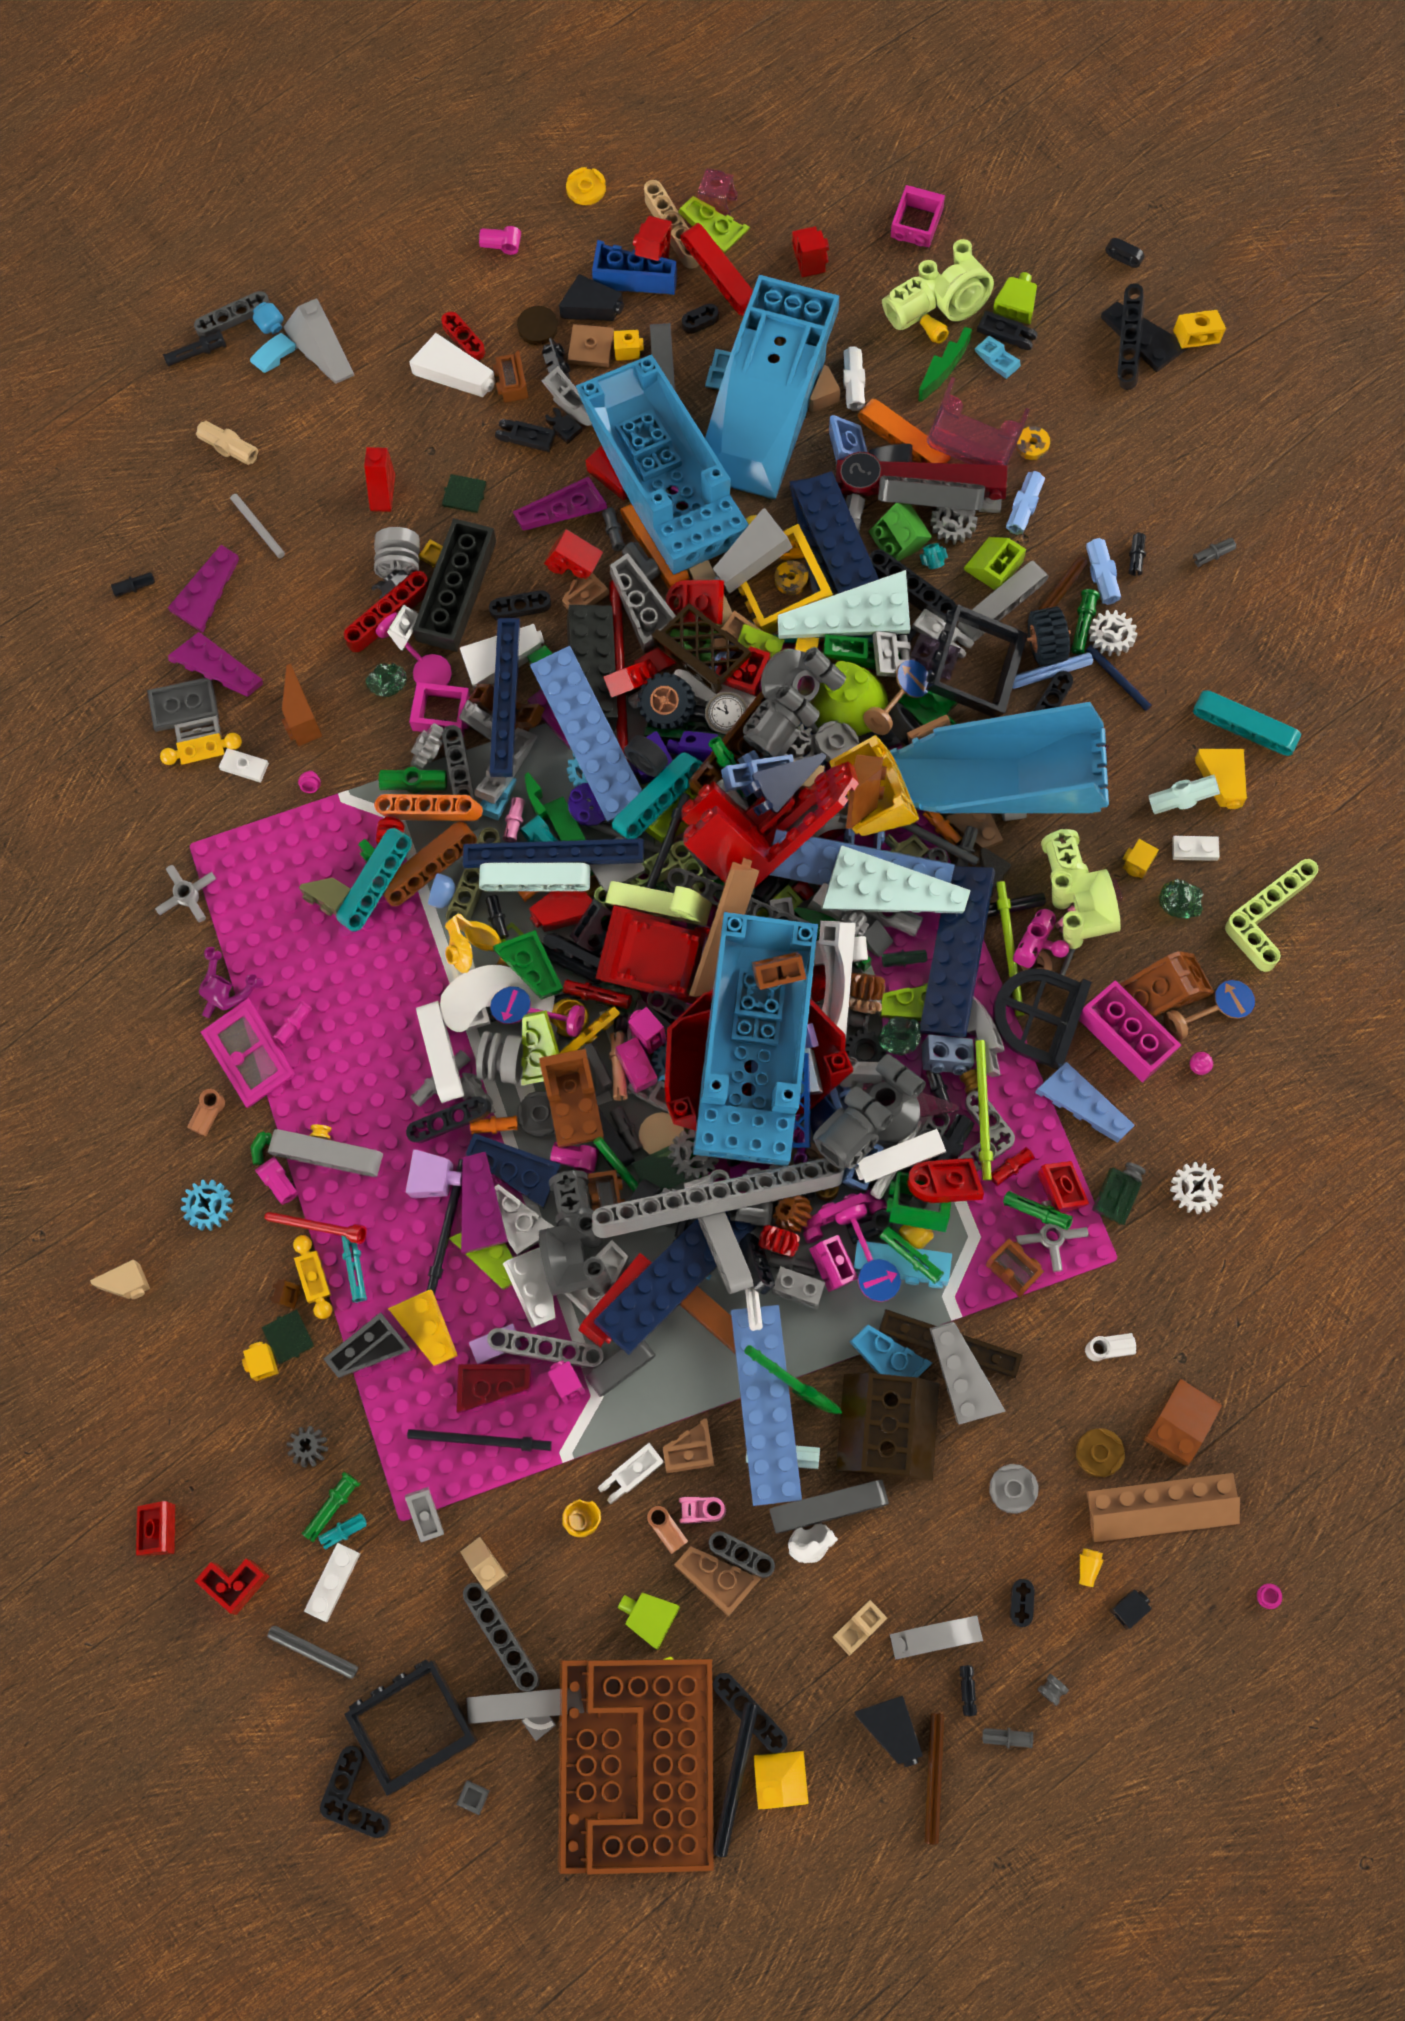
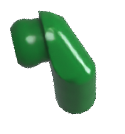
M260 1132L252 1142L250 1149L253 1165L265 1163L263 1148L265 1144H270L271 1133Z

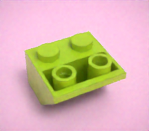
M988 537L964 567V571L993 590H996L1011 578L1024 562L1026 549L1010 538Z

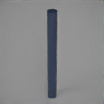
M1090 645L1086 652L1091 653L1093 659L1145 711L1150 709L1152 705L1093 645Z

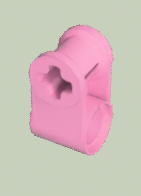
M679 1498V1502L682 1503L681 1524L717 1522L726 1515V1507L718 1498ZM713 1503H718L721 1506V1512L717 1516H711L708 1513V1508Z

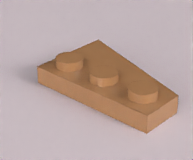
M692 1546L674 1564V1567L728 1617L762 1579L734 1565L731 1566L720 1561L718 1558Z

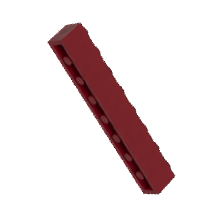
M837 460L835 479L842 495L862 494L864 496L879 494V484L864 493L853 492L843 485L839 474L840 465L843 460ZM880 461L882 476L978 484L985 486L984 498H990L991 500L1006 499L1008 465Z

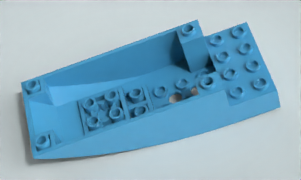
M763 275L758 276L730 354L705 437L730 477L731 488L776 500L809 408V399L826 360V345L839 311L838 295ZM777 337H783L786 339V343L778 346L774 343V340ZM776 354L780 357V360L777 363H770L768 357Z
M651 354L576 385L588 417L625 493L673 575L727 552L749 524L730 495V477L653 355ZM670 486H675L679 491L671 495L666 492V489ZM679 502H685L688 504V508L681 511L676 508V505Z
M724 912L708 1025L693 1155L788 1166L790 1163L795 1114L799 1109L818 924ZM798 952L802 956L806 979L762 990L757 987L751 962ZM749 1060L755 1061L758 1065V1069L754 1073H748L744 1068L745 1063ZM750 1083L754 1085L755 1093L752 1096L743 1094L742 1086L744 1084Z

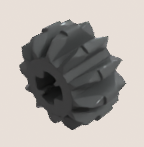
M308 1426L305 1432L303 1427H299V1436L295 1433L290 1435L295 1440L294 1442H287V1446L293 1448L287 1454L290 1457L295 1456L292 1461L294 1464H298L301 1461V1466L306 1468L308 1462H310L311 1466L314 1467L317 1464L315 1458L321 1461L324 1460L320 1453L321 1451L327 1452L328 1448L321 1445L328 1440L326 1437H321L322 1431L320 1429L314 1432V1427ZM306 1442L312 1447L310 1451L305 1450L303 1446Z

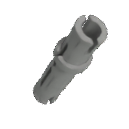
M462 1050L454 1056L458 1071L471 1061ZM433 1076L430 1079L427 1078L424 1081L425 1083L410 1096L419 1107L432 1095L438 1094Z

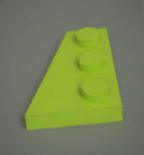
M694 196L678 211L691 226L696 223L701 224L724 254L750 228L746 224L741 225L733 221L734 218L729 215H722L713 206Z
M928 983L910 989L908 987L883 993L880 1018L921 1021Z

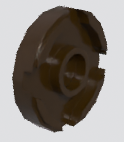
M544 306L527 308L518 317L517 328L519 336L531 345L548 343L550 341L549 338L553 339L558 332V321L555 313Z

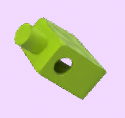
M1022 272L1019 279L1014 277L1007 279L995 299L994 314L1031 324L1037 285L1031 282L1032 276L1029 273Z
M641 1593L637 1601L624 1595L618 1609L630 1615L625 1624L658 1650L680 1606Z

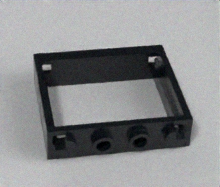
M956 605L953 609L948 610L944 617L946 624L938 637L940 644L932 657L934 664L926 677V682H928L926 690L991 717H1000L1006 711L1028 633L961 605ZM957 621L1010 642L992 703L939 682Z
M426 1659L414 1666L415 1671L409 1675H406L404 1672L392 1679L394 1684L386 1689L384 1686L375 1689L370 1693L371 1698L364 1702L362 1699L357 1700L349 1706L350 1711L344 1714L387 1796L402 1789L478 1741L435 1661L431 1660L428 1662ZM432 1673L465 1736L394 1780H391L359 1716L427 1674Z

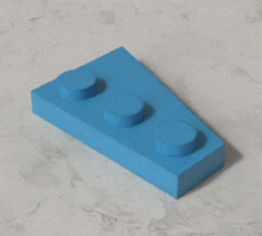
M870 1325L862 1328L849 1341L877 1374L918 1378L932 1364L929 1360L923 1359L912 1350L901 1346L893 1341L892 1338Z

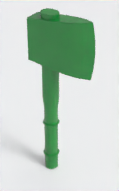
M751 1345L745 1348V1354L766 1368L769 1373L774 1374L793 1389L792 1392L803 1401L828 1413H842L840 1407L815 1388L801 1383L778 1366L776 1362L763 1355L760 1350L755 1349Z

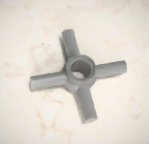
M174 865L168 866L166 871L175 884L173 887L174 896L157 906L155 910L159 915H162L177 904H181L190 908L198 922L204 921L206 916L197 904L199 900L198 891L217 878L213 872H210L195 883L182 880ZM190 890L187 896L182 897L185 891Z
M1051 1201L1042 1202V1205L1052 1206ZM1049 1223L1042 1227L1040 1233L1016 1236V1242L1020 1245L1041 1242L1045 1248L1050 1250L1053 1272H1060L1063 1269L1059 1247L1064 1243L1065 1239L1088 1237V1229L1085 1227L1063 1230V1228ZM1049 1231L1055 1232L1058 1240L1050 1241L1046 1233Z

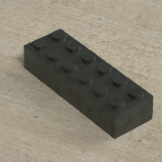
M453 518L413 627L416 642L455 652L458 651L497 541L494 528Z
M569 605L567 615L568 646L571 647L612 731H615L618 719L617 696L611 698L603 678L616 672L612 606Z

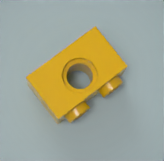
M1211 310L1179 315L1173 331L1183 349L1220 343L1226 327L1218 311Z

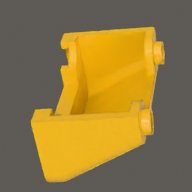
M876 735L829 761L831 768L847 761L854 766L857 754L883 757V766L887 767L886 779L881 780L880 785L885 786L883 800L878 801L876 810L852 827L856 835L859 833L861 836H866L910 825L919 820L893 755Z

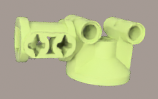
M960 239L954 243V265L948 267L942 275L937 271L936 262L925 260L919 265V277L909 279L894 288L890 295L882 299L885 315L895 329L904 330L920 321L928 312L935 309L936 305L951 321L965 320L982 308L992 293L994 281L988 271L972 256V244L970 241Z
M1060 829L1045 836L1041 841V846L1048 855L1052 869L1050 878L1052 882L1053 905L1058 909H1066L1074 902L1075 911L1066 913L1063 918V941L1067 942L1070 949H1076L1082 945L1083 939L1120 931V915L1115 890L1107 869L1089 873L1087 865L1082 862L1078 848L1080 839L1077 831ZM1059 838H1063L1066 843L1061 844Z

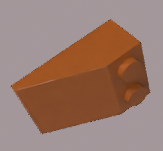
M290 663L286 665L282 712L285 718L281 720L290 740L295 739L297 745L301 746L322 737V734Z
M856 754L854 767L859 784L854 791L850 790L846 829H851L876 810L878 801L883 800L885 786L880 785L881 780L886 779L887 767L883 766V757Z
M1180 1378L1143 1440L1185 1467L1191 1463L1203 1443L1222 1405Z

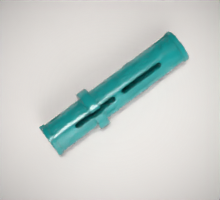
M341 1236L344 1249L342 1257L346 1261L352 1302H363L367 1300L360 1263L361 1251L358 1250L356 1243H351L345 1236ZM350 1247L352 1249L354 1263L352 1262ZM354 1270L356 1272L358 1286H356Z

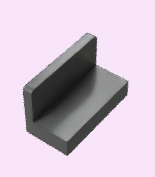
M591 1042L583 1047L586 1049L597 1097L613 1089V1081L596 1047Z

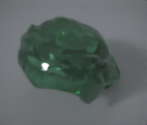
M392 662L391 665L382 663L378 664L373 672H370L365 682L370 692L381 697H391L403 689L406 685L407 676L404 668L397 666L395 663Z
M1175 879L1163 885L1158 902L1163 911L1172 917L1194 918L1202 913L1203 906L1201 900L1203 898V891L1201 888L1191 885L1184 880Z
M894 1016L889 1019L888 1024L883 1026L880 1031L879 1043L884 1050L893 1055L909 1054L916 1049L921 1040L920 1023L914 1019Z

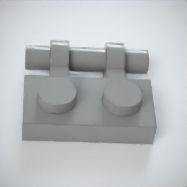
M876 631L873 634L877 676L896 677L899 665L906 660H910L909 652L911 651V645L908 642L907 635H900L899 641H897L896 633Z

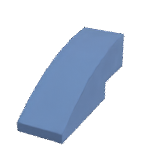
M793 755L751 760L748 763L726 766L721 770L726 792L741 790L753 782L752 774L793 762Z

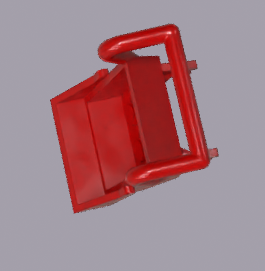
M614 905L595 978L653 994L655 990L676 995L679 1000L693 1004L699 997H693L689 994L699 966L705 938L708 937L710 928L697 927L691 930L671 925L672 920Z

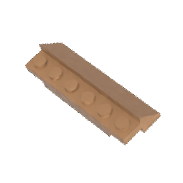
M743 858L742 864L732 862L691 987L690 996L699 997L714 987L724 912L745 915L760 871L751 868L752 860Z
M1233 1473L1086 1492L1094 1543L1240 1524V1497L1237 1495Z

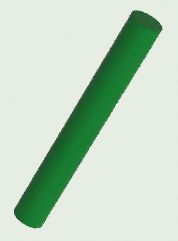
M597 1137L594 1140V1144L634 1192L639 1183L602 1137Z

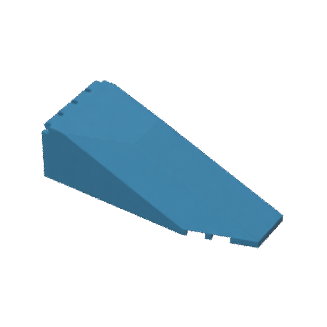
M1091 702L937 727L933 729L934 733L924 738L918 739L916 737L912 739L913 743L899 750L897 748L890 750L898 765L914 807L918 810L936 813L1100 812L1101 808L1108 807L1109 805L1108 789L1105 788L1108 786L1107 768L1104 767L1107 766L1106 747H1099L1106 745L1104 723Z

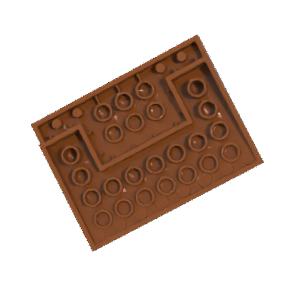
M712 1659L560 1660L558 1872L560 1874L586 1873L589 1875L714 1871ZM567 1688L572 1692H577L580 1688L582 1696L580 1700L583 1702L584 1713H579L577 1708L571 1707L567 1714Z

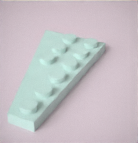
M906 570L779 614V639L825 637V634L861 636L873 635L876 631L910 634Z
M841 846L821 911L864 910L865 912L912 911L920 913L923 911L963 913L970 890Z

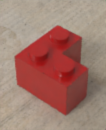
M648 216L645 223H641L639 233L634 236L633 246H635V255L659 261L661 257L669 259L672 221Z
M816 226L792 231V247L801 277L825 273L826 264L829 263L827 254L829 243L828 239L823 237L822 231H817Z
M566 529L554 543L544 564L554 573L562 575L569 569L575 576L587 579L594 571L603 551Z
M750 646L748 650L751 651L752 655L723 685L757 697L760 690L759 684L767 662L770 660V653ZM727 665L717 666L715 672L721 676L727 670Z
M246 1558L232 1575L219 1564L210 1562L194 1582L230 1614L237 1615L270 1576L254 1561Z

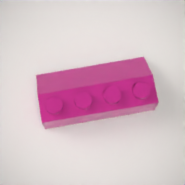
M1116 980L1083 1008L1079 1021L1142 1083L1155 1073L1181 1046Z

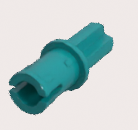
M357 1514L343 1523L338 1522L336 1527L318 1536L321 1545L324 1544L323 1548L326 1550L343 1539L348 1540V1536L366 1527V1519L362 1514Z

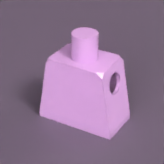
M413 1149L406 1193L411 1198L448 1196L450 1185L462 1186V1172L453 1171V1163L449 1159Z

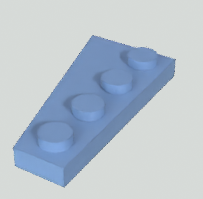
M1067 1062L1035 1091L1037 1095L1041 1097L1044 1095L1052 1100V1104L1061 1108L1062 1106L1073 1113L1072 1116L1077 1119H1084L1092 1124V1128L1117 1143L1135 1126Z

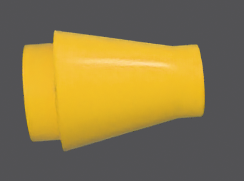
M929 314L921 318L920 324L932 342L940 344L947 339L949 331L945 324L932 318Z
M1083 1548V1552L1080 1554L1079 1584L1094 1587V1582L1104 1561L1102 1559V1552Z

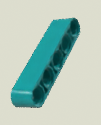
M1202 691L1193 708V713L1197 717L1285 756L1293 755L1301 738V733L1297 729L1212 691Z
M685 752L678 755L613 819V830L626 839L638 838L690 787V778L703 763Z
M390 828L383 835L338 909L336 916L338 922L349 930L358 931L366 923L411 849L412 840L408 835L396 828Z

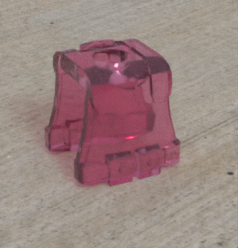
M706 168L699 187L698 199L713 206L722 215L731 216L727 199L737 200L738 195L734 187V175Z

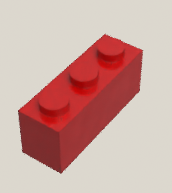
M648 659L606 675L603 678L612 698L647 684V679L650 677L653 679L654 675L657 674V669L651 660Z

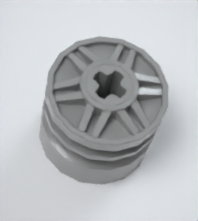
M388 527L376 533L374 542L376 553L374 556L375 574L384 579L392 572L397 574L404 570L409 576L411 573L419 571L418 554L420 552V539L417 533L402 527Z
M483 1032L476 1053L477 1078L484 1080L488 1074L489 1081H494L499 1071L502 1083L517 1085L523 1070L521 1066L523 1057L522 1036L509 1034L504 1044H502L500 1033H496L492 1037L491 1032Z

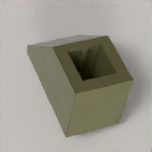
M333 877L303 883L299 886L303 894L302 898L312 905L315 902L329 916L332 914L337 916L338 909L351 888Z

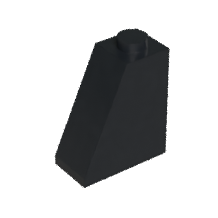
M578 274L559 304L561 318L576 320L614 321L617 314L620 315L624 308L621 292L581 274Z
M903 1696L854 1712L856 1718L897 1764L903 1763L904 1767L919 1763L918 1758L923 1755Z

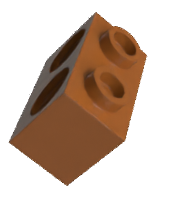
M798 952L751 962L756 985L760 990L806 979L802 956Z

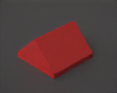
M1072 1161L1041 1166L1038 1177L1048 1201H1051L1055 1210L1061 1213H1068L1089 1205Z
M162 1501L137 1506L136 1556L174 1554L175 1504Z

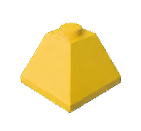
M804 1751L754 1755L758 1809L808 1804Z

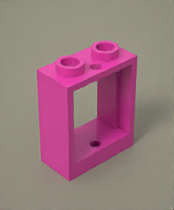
M906 185L891 225V238L930 248L944 208L945 195ZM907 206L934 213L928 231L901 225Z
M417 682L409 721L412 731H427L433 723L443 729L449 725H455L460 728L464 737L465 729H469V725L459 719V716L466 701L471 697L469 689ZM428 696L461 699L457 722L425 719L424 714Z

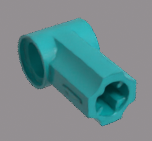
M539 815L520 828L521 833L528 842L558 841Z

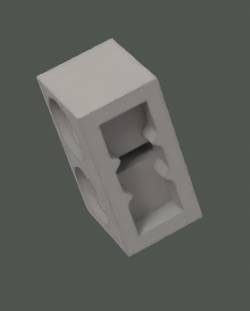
M780 1266L772 1294L817 1310L826 1282Z

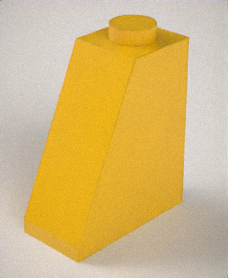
M1199 749L1195 757V763L1203 777L1213 774L1216 777L1220 794L1214 797L1219 806L1227 807L1228 809L1243 807L1247 799L1244 749Z

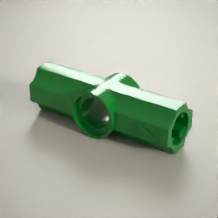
M408 767L405 770H380L378 778L380 790H407L413 794L421 791H446L448 782L446 770H419L416 767ZM412 778H418L414 783L408 782Z

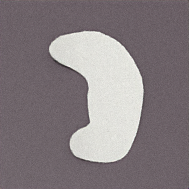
M486 965L456 977L442 993L440 1007L445 1025L455 1032H463L469 1028L480 1010L491 1006V1000L494 995L503 988L511 986L525 990L530 997L531 1008L546 1010L547 1012H552L555 997L553 995L541 1000L510 967Z

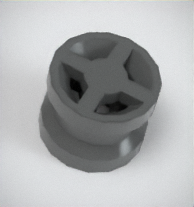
M1049 1674L1046 1677L1047 1682L1044 1685H1040L1037 1690L1049 1702L1057 1706L1060 1703V1697L1066 1695L1069 1689L1056 1677Z

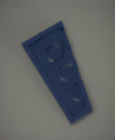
M474 1133L465 1155L470 1156L486 1151L491 1173L544 1209L551 1193L549 1179L559 1173L561 1165Z

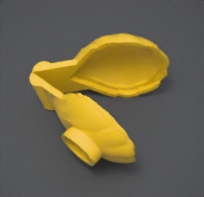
M456 914L445 924L450 936L449 946L445 951L446 959L449 964H453L461 973H468L472 966L473 954L470 943L483 951H494L493 946L501 943L499 935L491 926L478 921H468L461 914ZM460 930L465 933L466 938L460 933Z

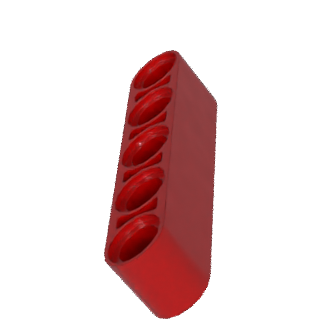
M696 223L680 235L683 245L733 309L740 316H743L753 290L704 227Z
M422 571L411 573L344 630V639L349 650L352 652L364 650L379 637L376 634V629L386 617L396 612L399 613L403 605L412 609L421 602L429 586L426 574ZM372 623L375 624V625L372 626V627H367L369 624H372ZM359 637L357 640L352 641V638Z

